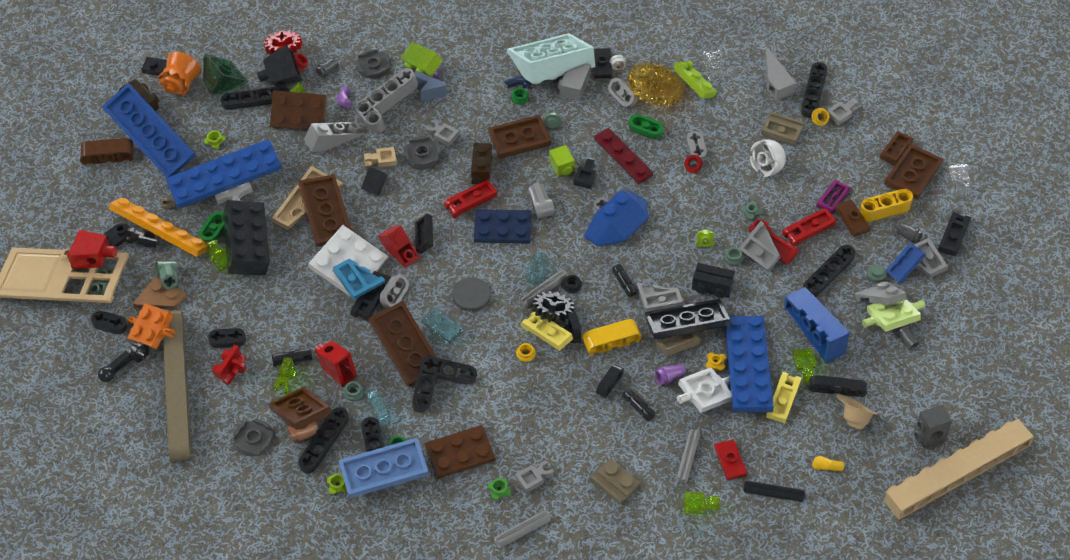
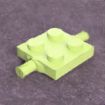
M904 300L892 305L880 303L868 305L867 311L871 317L862 320V324L865 328L874 324L878 325L885 332L921 320V315L917 310L925 308V302L921 300L910 303L908 300Z

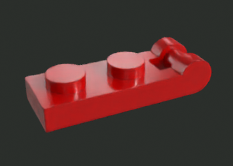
M487 179L446 199L444 206L447 210H450L451 216L456 218L462 215V213L497 197L498 192Z
M824 208L786 227L782 234L785 238L788 237L789 243L795 247L801 244V242L835 226L837 220Z

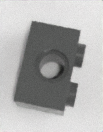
M943 404L920 412L914 436L918 443L921 442L923 448L945 442L952 420Z

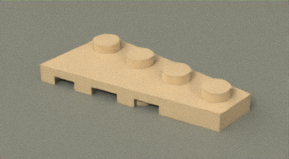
M311 166L301 180L327 176L328 174ZM337 180L338 187H342L343 182ZM298 184L272 217L273 223L286 230H289L307 215Z

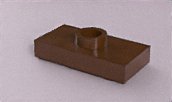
M897 131L880 154V159L895 166L908 146L913 143L914 138Z
M853 200L836 204L835 210L853 237L870 231V226Z

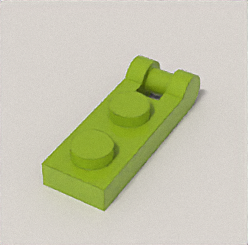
M691 61L676 62L674 64L675 72L702 99L716 96L717 91L710 82L701 76L700 72L693 68Z

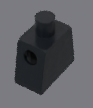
M287 45L263 60L265 69L257 72L260 82L269 79L270 83L274 86L302 81L293 50Z

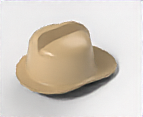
M837 395V398L844 403L843 416L852 427L861 430L865 425H868L873 414H878L848 396Z

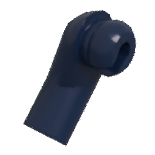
M514 76L504 81L508 88L521 83L522 87L526 88L532 84L523 76Z

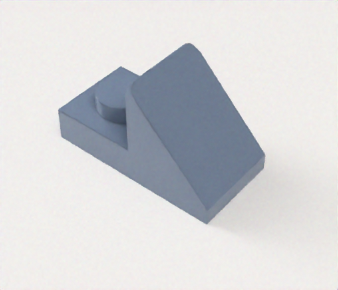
M419 71L414 72L418 81L416 89L420 90L421 102L447 95V83Z

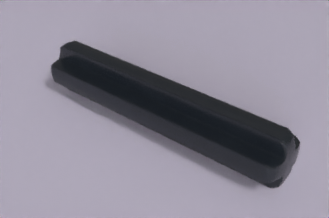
M745 481L743 488L745 493L803 502L805 497V491L802 489L753 481Z

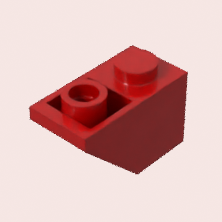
M391 226L378 235L385 249L404 268L420 258L402 226Z

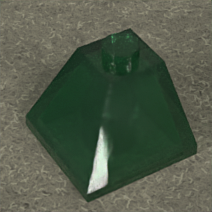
M208 54L203 56V82L212 94L223 95L248 82L231 60Z

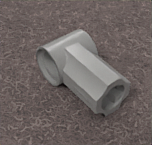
M540 183L532 184L528 188V192L532 200L533 212L537 215L536 219L555 215L553 202L548 198L544 185Z

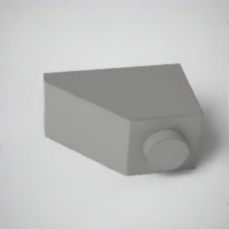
M585 64L565 72L563 79H560L558 82L560 96L581 100L591 76V64Z

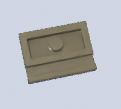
M770 112L761 130V135L796 145L805 122Z
M611 458L597 470L596 474L590 477L592 482L620 505L641 486V482Z

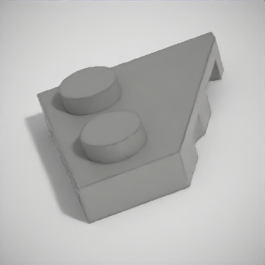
M930 238L914 244L926 254L915 267L916 270L930 278L948 270V265ZM903 250L897 252L896 256L898 257Z

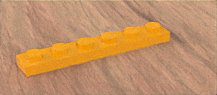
M120 198L110 203L109 210L151 231L153 234L158 235L195 257L209 250V244L203 242L200 238H196L187 231L177 228L172 223L166 222L157 215L144 210L143 207L129 202L126 198Z

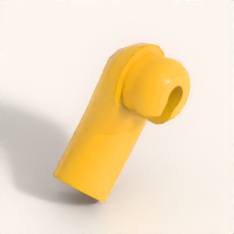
M823 456L815 457L812 462V466L816 470L823 469L840 472L844 470V462L831 460Z

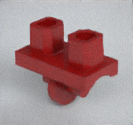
M233 345L231 350H224L221 354L222 364L214 365L212 368V373L215 377L220 378L227 385H230L238 372L244 373L247 369L244 364L246 357L240 352V348L237 345Z

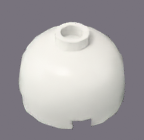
M769 139L755 142L751 147V150H753L752 156H750L751 165L756 172L759 169L764 174L763 177L777 174L784 167L786 155L783 147L778 142ZM770 165L772 168L770 171H765L761 169V166Z

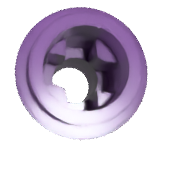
M682 364L659 367L655 371V379L659 385L667 386L684 376L686 371Z

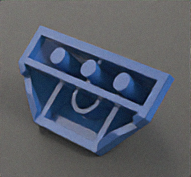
M620 190L596 212L584 237L598 247L625 242L649 219L646 200L633 191Z

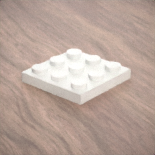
M342 225L308 263V267L349 295L332 271L333 267L347 259H351L359 266L365 267L370 270V273H373V271L377 272L388 260V255Z

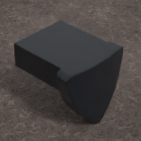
M367 167V174L361 189L379 196L388 174Z
M576 312L569 313L568 325L564 327L573 336V340L569 343H581V325Z

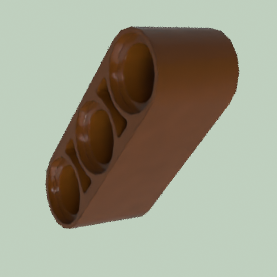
M128 138L85 141L81 144L80 162L87 165V163L102 164L109 161L111 163L123 162V160L132 161L134 142Z

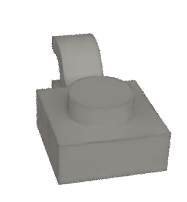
M854 98L846 104L840 101L827 111L830 118L839 126L852 117L853 112L858 109L856 105L859 102Z

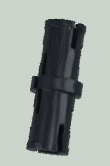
M311 347L295 351L289 349V352L272 354L273 366L289 363L295 365V362L313 360Z

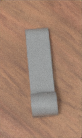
M409 68L401 70L356 104V111L361 121L371 132L382 133L386 126L381 115L418 87V81L413 70Z

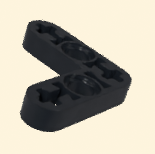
M433 356L423 358L417 376L412 408L419 413L428 410L436 378L460 384H471L477 377L476 369L471 365ZM428 362H431V366H433L431 370L427 369L426 365ZM441 364V367H440L439 373H438V372H436L438 368H434V367H438V365ZM445 366H451L454 370V373L452 375H446L443 371V368ZM458 368H459V369H461L459 373H462V374H459V376L456 377V374H457ZM466 371L470 372L471 376L469 379H466V375H464ZM428 380L431 387L423 389L420 386V381ZM421 394H425L423 400L425 404L423 407H419V403H417L421 398Z

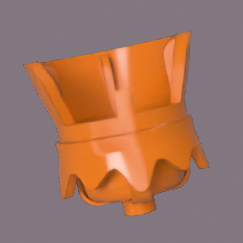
M172 52L168 55L166 68L157 78L160 79L159 84H162L164 87V92L181 94L184 97L189 90L191 82L201 74V67L188 54Z

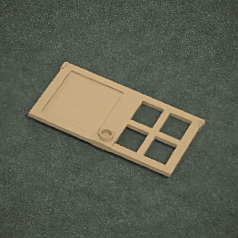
M12 247L0 272V298L112 303L113 294L128 260L129 253L117 252L115 258H106L118 260L112 274L96 273L98 268H90L89 273L73 272L74 269L71 268L67 256L70 249ZM69 279H86L80 294L64 293ZM93 280L109 281L104 295H88Z

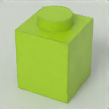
M566 145L549 150V161L558 177L562 175L567 176L575 171V160Z

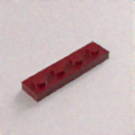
M609 127L594 135V140L638 185L653 176V172Z

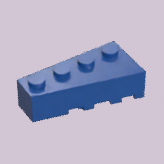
M806 287L785 296L784 307L825 363L846 354L850 332Z

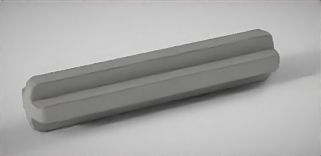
M561 269L522 297L521 304L525 308L531 306L537 294L541 295V292L547 294L560 285L568 276L567 272Z
M691 429L689 431L677 474V482L686 484L700 437L699 430Z
M544 510L494 537V542L498 548H502L550 522L551 517Z

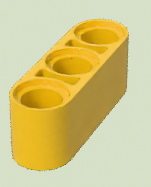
M900 189L867 198L862 201L860 213L866 222L905 213L910 210L913 194L907 189Z
M633 319L592 329L582 335L583 342L591 356L597 352L610 351L614 347L620 348L630 345L631 342L636 341L637 343L642 338Z

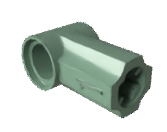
M156 261V278H160V283L166 290H172L178 285L176 261Z

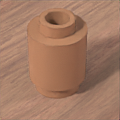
M316 421L304 429L296 430L292 426H287L291 440H297L298 442L315 436L316 431L319 430Z

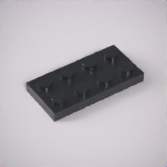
M720 298L645 312V320L654 340L730 326V318Z

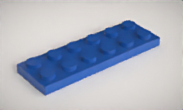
M129 83L102 106L108 115L166 177L177 174L196 157V154Z
M266 139L165 179L177 208L180 209L281 170L282 165L270 140Z
M729 316L730 326H725L732 412H773L774 406L764 316Z

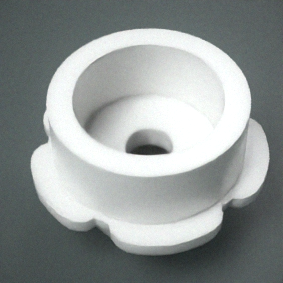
M615 55L609 62L615 71L623 70L627 61L622 55Z

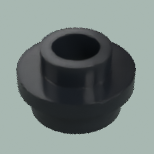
M569 275L563 281V288L568 293H577L582 288V281L576 275Z

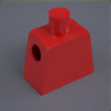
M79 230L67 256L72 269L100 268L104 265L107 257L115 258L117 256V247L110 246L107 236L103 234Z
M329 341L325 345H317L315 353L318 356L321 368L341 387L357 377L349 351L334 341Z

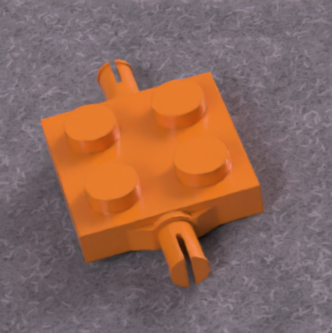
M144 303L137 318L129 316L128 318L130 319H127L129 324H133L127 338L136 343H142L157 349L165 336L173 338L174 335L172 334H176L175 330L169 329L174 314Z

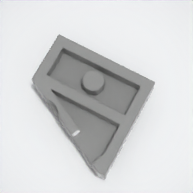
M762 221L758 223L739 247L744 255L768 272L781 258Z
M880 282L877 286L855 293L857 301L869 298V302L875 304L892 305L907 300L906 292L889 282Z
M637 283L638 294L645 312L683 305L678 288H665L654 285V288L643 287V283Z

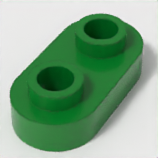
M635 114L629 119V128L635 133L651 139H658L663 135V124L657 120L641 114Z
M223 212L212 213L199 231L200 239L209 245L213 244L224 232Z

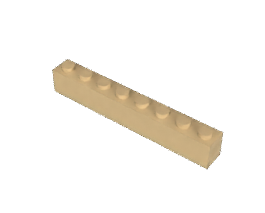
M1019 419L1013 422L1008 421L997 431L992 430L984 438L972 441L968 447L956 450L952 456L941 458L936 465L925 467L918 475L907 477L898 486H891L886 491L884 502L900 520L1028 448L1034 436Z

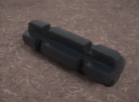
M614 265L612 272L617 276V280L622 288L625 289L627 296L636 295L637 289L632 284L627 273L623 271L622 265Z
M629 388L623 393V398L627 402L630 401V405L639 414H643L647 421L653 419L655 412L650 407L648 408V405L638 395L635 396L636 393Z

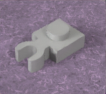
M431 120L433 128L425 127L427 134L434 135V140L448 147L459 136V130L445 123L439 126L435 120Z
M543 461L536 469L531 465L516 473L515 479L525 493H528L543 484L542 478L552 477L554 470H543L548 467V462Z

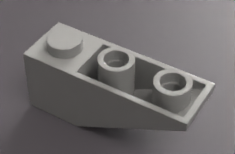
M766 48L765 71L767 90L775 101L795 94V79L789 75L786 67L781 65L777 56L769 48Z
M357 122L311 123L304 141L311 152H323L360 137L365 133Z

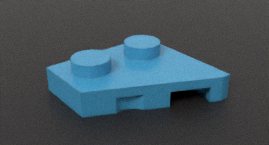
M347 259L334 266L332 270L353 300L385 283L383 277L373 275L369 269L359 266L351 259Z

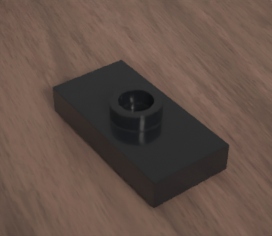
M610 48L594 49V79L612 78V65L609 62L611 59Z
M429 214L424 215L415 222V243L418 254H423L433 247L432 216Z

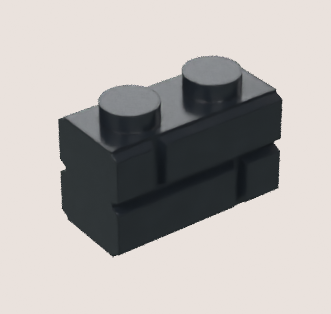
M697 263L692 280V290L700 294H714L718 298H729L734 283L735 271Z

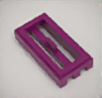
M834 180L817 202L816 207L826 208L833 215L836 211V204L844 200L851 187ZM836 185L839 186V188L832 195L827 204H824V201L827 199V197L830 195V193L833 191ZM842 189H845L839 196V198L836 200V202L833 204V206L830 207V205L833 203V201L836 199V197L839 195Z

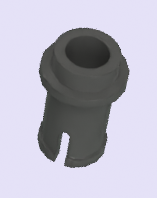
M333 57L330 58V60L317 66L316 73L320 77H326L329 72L339 67L338 61Z
M904 223L899 225L904 230L898 228L897 234L911 239L912 243L920 241L923 234L920 232V229H914Z
M904 325L896 330L897 336L901 337L909 350L917 347L920 342L910 331L911 327Z

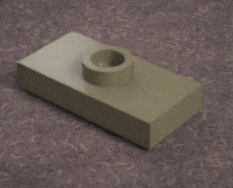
M694 332L682 336L666 337L656 341V347L666 357L700 344V338Z

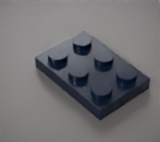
M476 209L474 243L530 244L532 210Z

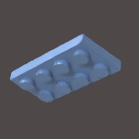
M418 438L338 460L349 499L429 476Z

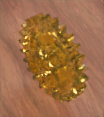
M643 61V64L638 62L637 66L633 65L627 78L629 81L628 85L631 86L630 90L635 91L634 95H640V100L645 98L646 103L651 101L654 106L658 103L660 107L663 104L669 107V104L674 105L675 102L678 103L685 87H683L684 82H681V77H676L677 73L671 72L672 68L666 69V65L661 67L658 62L654 65L652 61L649 64Z

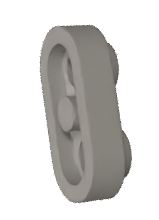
M614 78L610 81L608 85L609 93L622 106L629 108L635 106L638 100L637 93L623 79Z
M404 275L392 276L382 290L380 302L383 307L390 308L398 304L405 295L409 282Z

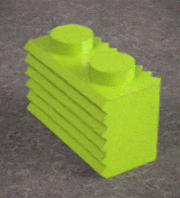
M413 41L400 58L404 62L403 66L405 68L415 69V71L433 77V74H435V71L443 62L437 53Z

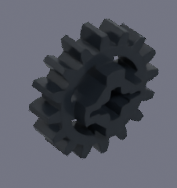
M549 291L548 294L541 292V295H536V298L533 299L532 311L535 312L536 316H541V320L546 318L548 322L555 321L558 323L559 320L565 322L568 319V314L574 313L575 307L574 302H571L572 299L566 298L565 294L561 296L559 292H553L552 294Z

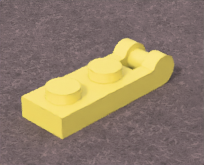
M535 312L530 314V318L524 319L520 323L521 327L526 331H530L559 351L573 340L570 332L553 321L548 322L546 318L541 320V316H536Z
M782 372L773 396V412H767L766 418L786 424L802 377L789 376V373Z

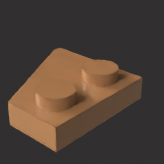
M155 277L133 302V306L140 308L145 303L157 308L176 309L187 295L186 292L176 287L172 290H166L161 285L160 279Z

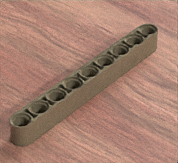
M182 310L169 311L174 314L169 329L175 330L176 334H172L174 335L173 338L168 336L163 338L168 448L171 462L192 459L190 456L191 440L189 438L190 423L188 421L189 406L187 404L188 389L186 387L188 383L185 371L187 365L184 354L186 348L183 337L185 330L182 321L184 320Z

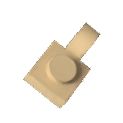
M394 147L376 149L374 154H364L365 167L374 166L377 163L378 167L397 165Z

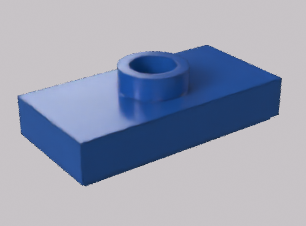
M910 242L886 269V272L901 284L926 254Z

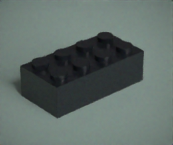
M227 200L223 212L228 274L266 275L270 264L264 202Z

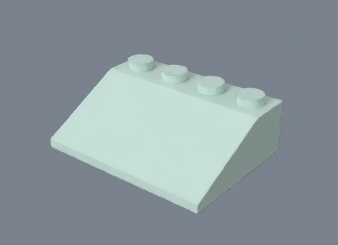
M570 33L507 49V53L522 76L532 84H540L543 80L547 79L555 80L559 76H563L565 72L585 64H591V68L595 67L594 47Z

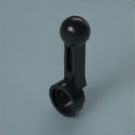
M142 343L133 344L130 349L127 348L107 367L100 368L98 378L102 382L111 381L114 374L131 360L137 363L144 360L149 355V347Z

